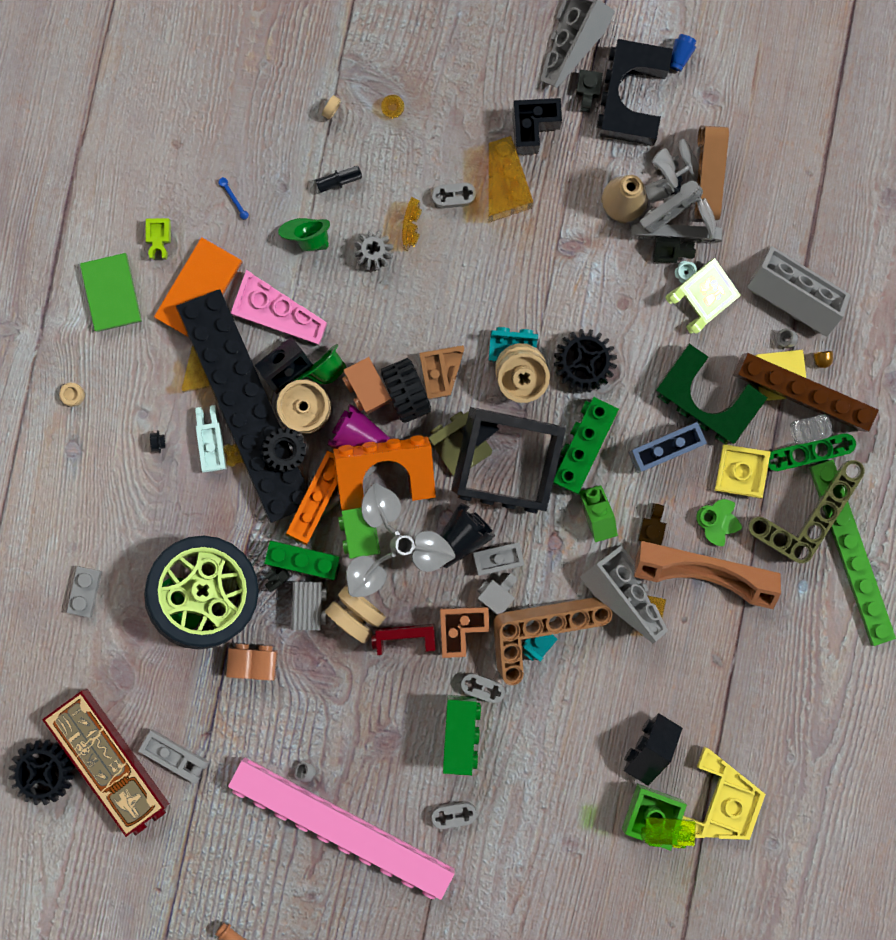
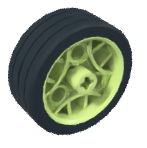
M193 536L173 543L154 561L146 580L144 592L145 607L151 623L170 642L184 648L198 650L214 648L228 642L245 628L256 609L259 589L254 568L241 550L232 543L218 537ZM197 556L195 567L185 559ZM178 562L191 571L189 576L181 582L170 570ZM204 564L212 565L214 567V574L211 576L204 575L201 570ZM224 564L232 573L222 574ZM166 574L175 585L162 587ZM236 578L239 590L226 595L222 587V580ZM204 589L206 591L204 595L197 596L198 590ZM173 593H181L183 595L184 602L181 605L172 603L171 595ZM239 595L238 606L236 607L229 598ZM214 604H221L224 607V614L222 616H215L212 613V606ZM182 613L181 623L178 624L170 615ZM187 613L203 617L197 631L184 627ZM206 620L213 625L214 630L202 631Z

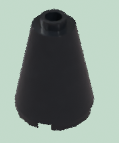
M460 503L440 535L448 542L455 554L453 560L443 565L444 568L455 564L495 537V534H491L493 531L491 527L476 512L470 514L467 511L470 507L463 503Z

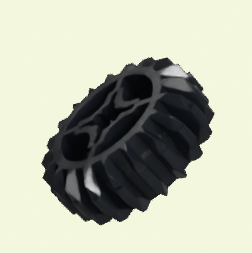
M583 329L579 330V337L574 332H571V341L564 337L562 341L566 346L558 344L556 347L562 353L554 354V358L560 361L555 362L553 366L556 368L561 367V370L556 372V376L564 374L565 377L561 383L564 384L567 380L571 381L568 387L570 390L577 384V392L579 393L582 391L583 386H586L587 393L591 392V385L596 390H599L601 388L599 381L606 385L608 380L605 376L609 378L614 376L608 369H616L617 367L615 363L610 362L617 359V355H609L614 350V346L606 348L605 345L609 342V339L606 338L601 342L599 339L602 334L599 332L594 338L592 337L593 330L591 329L588 331L587 336H585ZM581 343L591 344L598 348L599 351L589 352ZM574 346L577 359L567 365V352ZM582 356H585V359L586 357L592 358L588 366H585V364L581 365V363L578 364ZM603 357L604 365L602 372L596 376L594 362ZM582 370L589 379H580L574 376L571 371Z
M36 740L34 745L30 742L26 744V749L20 748L18 750L19 756L12 758L15 765L9 767V770L15 772V774L10 775L8 778L16 781L11 788L16 789L18 787L20 789L17 796L20 797L25 794V802H29L33 798L34 805L40 804L41 801L43 805H47L50 803V800L56 802L59 800V796H65V789L72 787L71 782L68 780L75 778L73 773H69V771L75 769V765L68 764L70 758L64 756L65 751L63 749L58 750L59 743L56 742L51 747L50 740H45L44 743L41 740ZM33 754H45L51 757V759L43 762L39 758L36 759ZM56 764L59 769V778L54 774ZM48 766L43 776L37 778L40 775L41 768ZM26 767L30 771L29 779L26 777ZM37 783H42L45 787L49 786L52 790L43 791L33 786Z

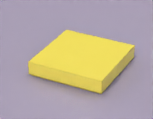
M803 350L755 355L806 378ZM758 387L759 392L768 397L766 401L786 399Z
M723 444L715 491L763 499L771 452Z

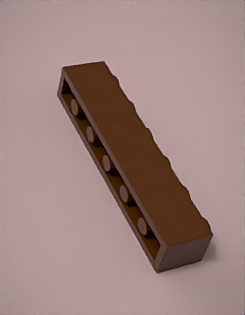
M750 353L741 355L733 373V376L773 392L859 431L869 432L879 411L872 406Z

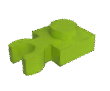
M169 218L146 219V243L152 244L148 251L150 259L155 260V252L160 250L162 251V258L167 260L168 252L164 248V243H171V220Z

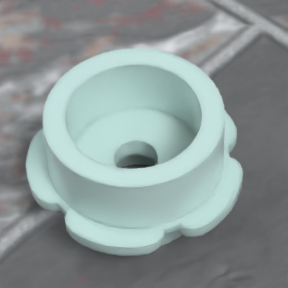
M687 261L680 262L678 268L675 269V277L681 283H684L697 272L696 265Z

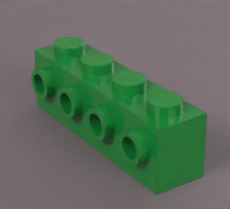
M593 397L590 402L585 401L580 411L584 415L580 423L575 422L570 432L573 438L570 444L566 442L561 450L560 455L563 456L560 465H557L554 485L575 495L579 494L619 408L596 397Z

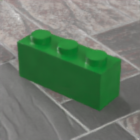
M270 541L264 564L336 580L342 556Z

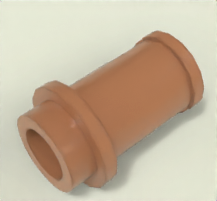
M223 923L215 933L218 937L217 940H247L230 928L231 924Z

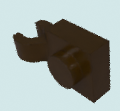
M653 503L650 519L642 518L638 541L662 545L667 523L660 522L664 505Z

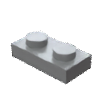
M519 542L473 553L478 576L524 566Z
M77 566L66 613L92 617L102 571Z

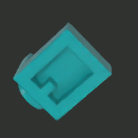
M553 634L526 639L521 644L525 648L522 653L532 661L538 659L541 662L543 656L558 639Z

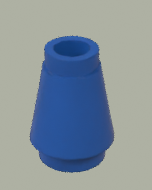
M679 34L678 39H675L670 63L671 69L679 72L682 71L696 49L695 44L697 41L694 38Z

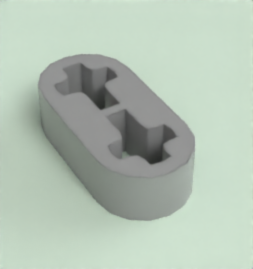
M470 183L440 185L432 193L433 203L439 208L469 206L476 199V190ZM464 189H467L468 193H472V195H469L468 200H464L463 196L455 195L462 194ZM442 191L445 195H453V197H447L445 202H441L440 198H436L440 196Z
M468 673L462 678V690L470 696L490 703H498L504 698V687L498 681L475 673ZM471 678H475V682L482 686L481 689L473 687L472 691L468 690V685L465 684L466 680L470 681ZM494 685L498 686V691L501 694L495 695L494 698L490 697L489 692L484 691L485 687L493 689Z
M468 801L440 805L432 812V822L439 829L469 825L476 819V808ZM464 807H467L468 811L473 812L469 814L468 819H464L463 815L455 816L456 813H461ZM440 811H444L445 815L453 814V817L446 818L445 823H441L440 819L435 818L439 816Z

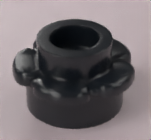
M157 430V433H149L151 452L158 451V453H161V449L165 448L164 434L160 435L159 430Z

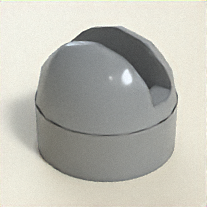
M785 328L778 333L777 342L780 346L792 348L797 344L798 335L795 331ZM785 338H791V340L785 341Z
M300 762L295 769V778L301 782L312 781L313 775L315 776L316 774L314 766L306 762Z

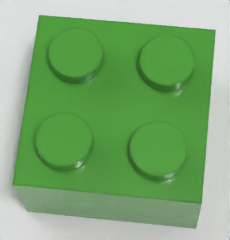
M361 508L342 511V516L338 517L340 530L345 531L346 540L342 541L344 554H349L350 559L359 556L381 554L377 529L365 522Z
M637 783L622 830L628 836L671 851L687 804L682 799Z

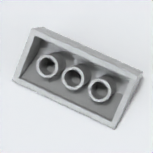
M773 246L770 247L747 286L755 295L765 298L774 307L786 311L795 320L802 321L810 326L814 332L823 334L826 337L843 318L851 296Z

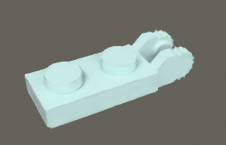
M216 405L210 406L212 423L205 425L204 412L201 407L195 409L197 420L196 433L202 473L227 470Z

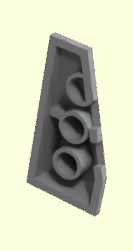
M564 0L556 18L559 21L557 31L553 32L551 40L554 41L552 51L547 54L540 81L558 88L605 33L615 10L601 0Z

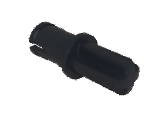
M354 166L339 172L335 170V173L315 179L319 192L322 193L339 186L341 189L343 188L342 185L361 179L362 173L359 166Z

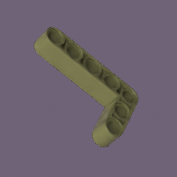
M851 460L844 462L840 466L797 536L792 535L761 516H755L749 521V532L795 562H808L865 473L863 465L859 461ZM850 464L858 468V474L853 478L846 474V468ZM840 484L845 488V494L841 498H836L833 494V489L836 485ZM824 505H829L832 508V515L829 518H823L820 514V509ZM758 520L763 521L766 525L765 531L760 534L753 531V524ZM812 525H816L820 530L819 536L816 538H810L807 535V530ZM778 533H783L786 536V543L782 546H777L773 542L774 536ZM798 546L806 547L807 554L804 558L799 559L795 557L794 551Z

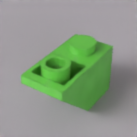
M602 485L580 491L579 495L594 541L599 542L618 536L615 516Z

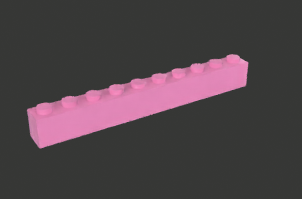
M246 757L241 761L228 786L233 789L232 793L241 798L246 796L254 800L253 804L261 809H266L267 807L275 811L274 815L285 821L287 818L292 820L300 830L305 832L310 830L316 833V837L325 843L331 841L337 844V848L346 854L354 853L359 856L358 859L369 866L374 864L380 867V871L389 877L395 875L401 878V882L410 888L418 887L430 899L438 898L441 900L455 874V868Z

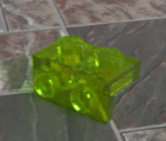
M647 817L645 827H641V838L647 845L653 847H661L662 844L672 845L674 848L695 846L696 823L694 820Z

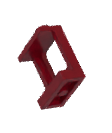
M434 624L378 628L375 631L376 634L371 636L372 650H377V655L384 653L383 640L425 637L426 652L436 651Z

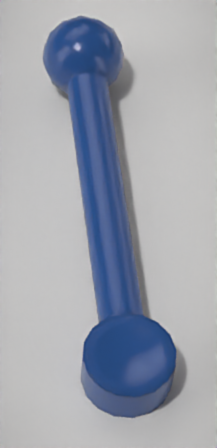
M224 177L220 178L219 185L225 188L239 210L240 218L243 220L247 219L249 214L243 210L229 188L228 180Z

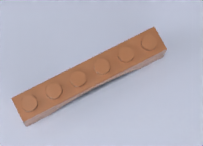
M641 541L635 558L634 577L653 582L672 578L702 579L730 589L749 604L774 609L781 595V573Z

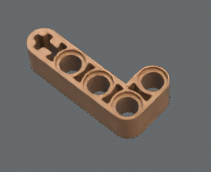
M700 125L698 131L700 157L697 183L703 190L701 199L705 198L708 201L715 220H719L722 209L729 128ZM695 202L694 217L695 219H703L697 202Z

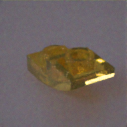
M411 197L403 220L402 240L403 248L406 251L409 250L410 246L415 247L420 237V234L417 233L418 226L412 222L418 221L422 209H420V200Z

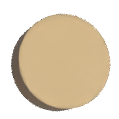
M333 95L325 106L322 116L328 120L331 119L340 106L341 99Z
M66 383L61 387L59 397L65 405L75 407L83 402L85 392L76 383Z

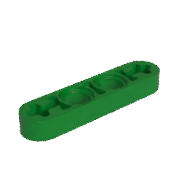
M846 433L771 451L770 460L774 459L773 455L776 458L785 457L784 451H787L788 461L778 463L777 468L775 464L771 465L769 460L768 470L778 472L847 455L855 450L856 441L852 435ZM842 438L844 441L849 442V446H846V451L844 447L833 449L832 445L841 443ZM819 443L827 447V453L823 457L818 456L815 452V448ZM795 449H800L804 452L805 457L802 462H796L793 459L792 454Z

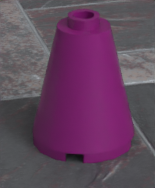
M349 404V412L344 410L332 431L335 437L333 440L329 438L327 445L338 449L343 445L362 446L366 442L383 443L391 438L355 406Z

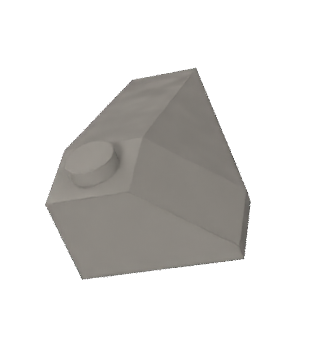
M621 545L581 575L580 578L597 599L607 605L650 642L655 643L668 630L656 605L650 602L646 594L649 591L646 584H642L639 578L634 577V560Z

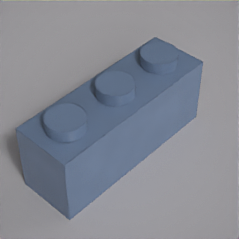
M698 422L635 448L628 453L637 473H640L703 446L707 442Z

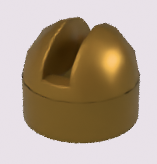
M833 351L813 353L815 364L818 367L827 368L833 363Z

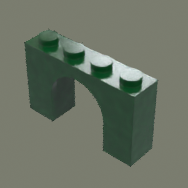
M689 343L656 387L655 391L659 393L657 398L667 405L670 401L677 405V412L686 418L691 415L697 419L700 428L706 432L709 428L717 433L715 438L723 444L727 445L728 442L735 444L768 397L749 384H745L730 406L718 413H706L699 409L691 397V384L709 357Z

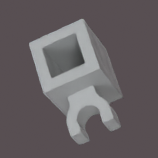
M509 573L500 585L494 580H491L490 583L485 581L477 590L480 594L477 598L497 615L503 613L515 599L508 593V590L518 579Z

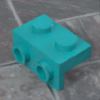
M496 327V330H491L488 361L496 362L503 350L517 343L529 344L537 348L538 334H533L534 331L529 329L510 332V328Z

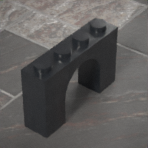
M622 39L617 40L615 47L611 46L608 61H612L611 69H607L604 83H608L607 92L603 91L600 103L601 106H604L603 114L598 115L596 128H600L599 136L654 146L658 136L661 116L638 113L627 108L620 99L619 85L623 80L633 75L666 79L671 63L672 48Z

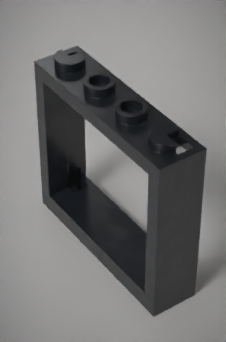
M470 407L451 491L456 493L459 499L471 501L473 497L480 499L481 503L487 505H494V502L502 503V507L516 509V506L524 507V511L537 514L538 510L547 511L566 428L556 424ZM481 420L551 435L536 501L466 487Z

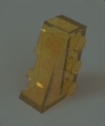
M511 136L490 142L488 146V223L532 209L533 199Z

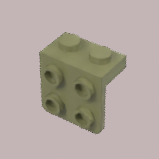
M460 411L450 418V424L445 427L441 424L430 431L432 436L429 437V441L453 476L463 440L461 429L466 425L469 412L463 414ZM487 441L474 450L471 468L492 454V449Z

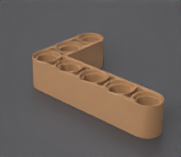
M594 597L498 614L494 619L493 626L496 664L499 674L508 685H516L522 681L524 672L521 640L604 626L611 621L612 610ZM602 608L601 612L595 615L596 611ZM579 612L576 618H572L575 613ZM557 616L553 622H549L552 617ZM534 620L531 625L526 626L529 621ZM511 624L508 629L503 630L505 625ZM513 646L511 650L504 652L507 647ZM514 668L512 672L506 673L509 669Z

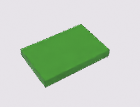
M126 253L80 263L96 332L142 322Z

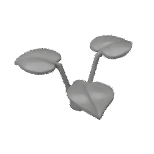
M684 138L679 142L680 153L685 162L684 168L675 173V164L667 149L660 150L653 158L652 163L662 171L665 179L663 178L645 186L647 197L651 203L662 199L665 200L674 192V188L678 186L677 177L688 170L692 177L698 176L699 166L697 159ZM700 197L696 202L708 229L709 241H711L716 229L715 216L708 201Z
M373 483L364 494L361 505L362 516L369 526L379 527L384 524L385 528L394 535L390 542L392 551L376 560L375 563L369 556L354 558L349 563L346 571L348 593L352 597H364L378 591L384 585L387 576L386 571L378 565L396 555H408L413 551L412 562L421 571L431 572L455 558L454 551L448 542L435 532H420L413 541L410 536L400 535L398 531L394 530L388 522L395 521L399 517L401 512L400 500L391 490L382 487L378 483Z

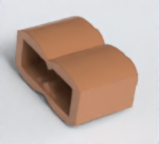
M235 643L234 647L228 649L226 677L274 681L276 679L278 650H272L273 646L258 645V649L249 648V644Z

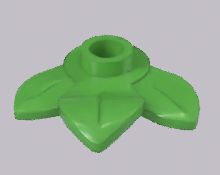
M727 499L718 500L712 506L701 507L696 514L697 523L704 528L706 539L714 545L724 546L725 534L735 533L742 529L739 520L731 514L735 507L733 501ZM706 513L711 514L712 518L709 522L704 520Z

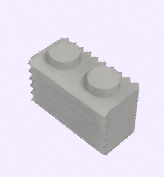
M293 582L291 630H321L322 625H326L327 614L322 609L323 601H327V587H323V582Z

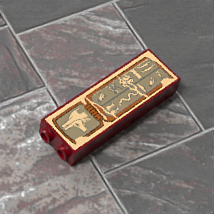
M88 689L80 691L42 719L125 837L132 832L136 836L147 827L145 823L152 818L155 822L166 814L164 809L170 803Z

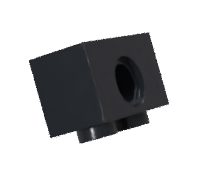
M290 337L254 366L277 394L287 384L293 382L311 368L313 363L295 340Z

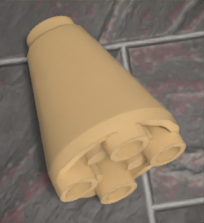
M635 175L619 176L611 180L604 188L601 198L607 215L620 223H627L639 218L646 210L649 200L643 182Z

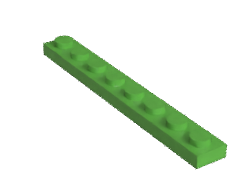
M834 460L809 467L819 498H821L837 473ZM840 484L836 485L833 489V494L836 498H841L845 494L844 488ZM847 501L830 530L871 646H876L894 640L896 636ZM824 505L823 510L826 518H829L832 515V508L829 505Z

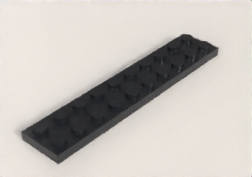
M221 290L213 291L177 305V312L269 522L273 523L296 513L308 490L298 467L292 471L276 472L273 468H269L266 461L264 462L261 450L264 440L272 431H276L281 427ZM281 441L276 444L275 454L277 457L288 459L292 456L287 442Z

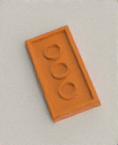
M201 237L154 315V318L188 337L176 306L219 289L224 294L243 261Z

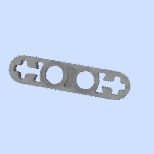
M639 223L632 225L631 238L656 241V237L680 238V242L719 243L722 242L723 229L716 227L714 237L709 241V232L706 226L664 225L654 233H649Z

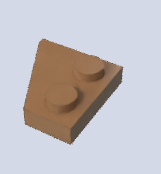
M464 345L419 353L428 400L451 396L464 353Z

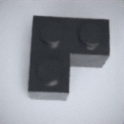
M561 98L514 100L512 111L515 155L538 154L540 148L539 131L560 130L562 124Z
M660 713L652 720L648 719L642 728L644 735L638 740L635 749L630 748L624 758L627 761L624 772L649 786L671 763L683 728Z

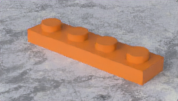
M327 450L285 534L306 546L337 485L334 453Z

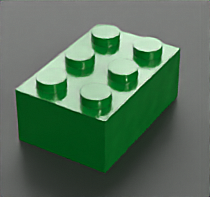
M447 696L443 774L472 776V770L477 769L478 751H474V744L479 745L480 730L479 727H475L476 720L481 718V703H477L476 697Z

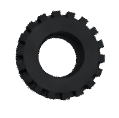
M409 358L381 369L383 381L398 416L403 423L431 412V405Z

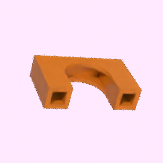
M416 435L405 440L389 439L383 443L366 442L362 446L343 445L338 449H333L339 501L342 511L361 508L364 497L363 478L370 467L382 461H394L406 468L412 501L436 498L432 449L428 436Z

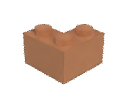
M369 357L344 369L346 376L342 379L350 393L355 391L357 397L353 400L359 411L365 410L366 414H369L392 402Z
M488 606L440 608L442 658L466 657L465 633L489 632Z

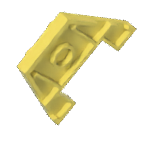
M704 746L697 767L720 777L704 822L683 815L676 837L750 840L766 794Z

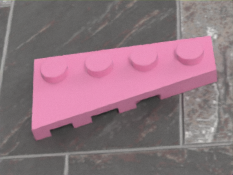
M246 270L231 310V315L320 346L327 322Z

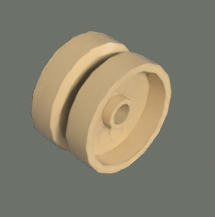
M517 343L503 350L496 360L495 374L501 392L508 399L518 403H528L537 400L545 393L549 385L550 373L543 354L536 347Z
M296 380L287 384L280 392L277 400V412L281 421L292 431L295 430L300 434H313L321 430L328 423L332 413L331 401L327 393L317 383L309 380ZM302 403L308 405L307 410L302 411Z
M345 585L338 596L347 608L338 602H332L325 610V613L343 631L365 644L373 633L364 621L374 627H379L386 616L364 597L350 596L348 586Z

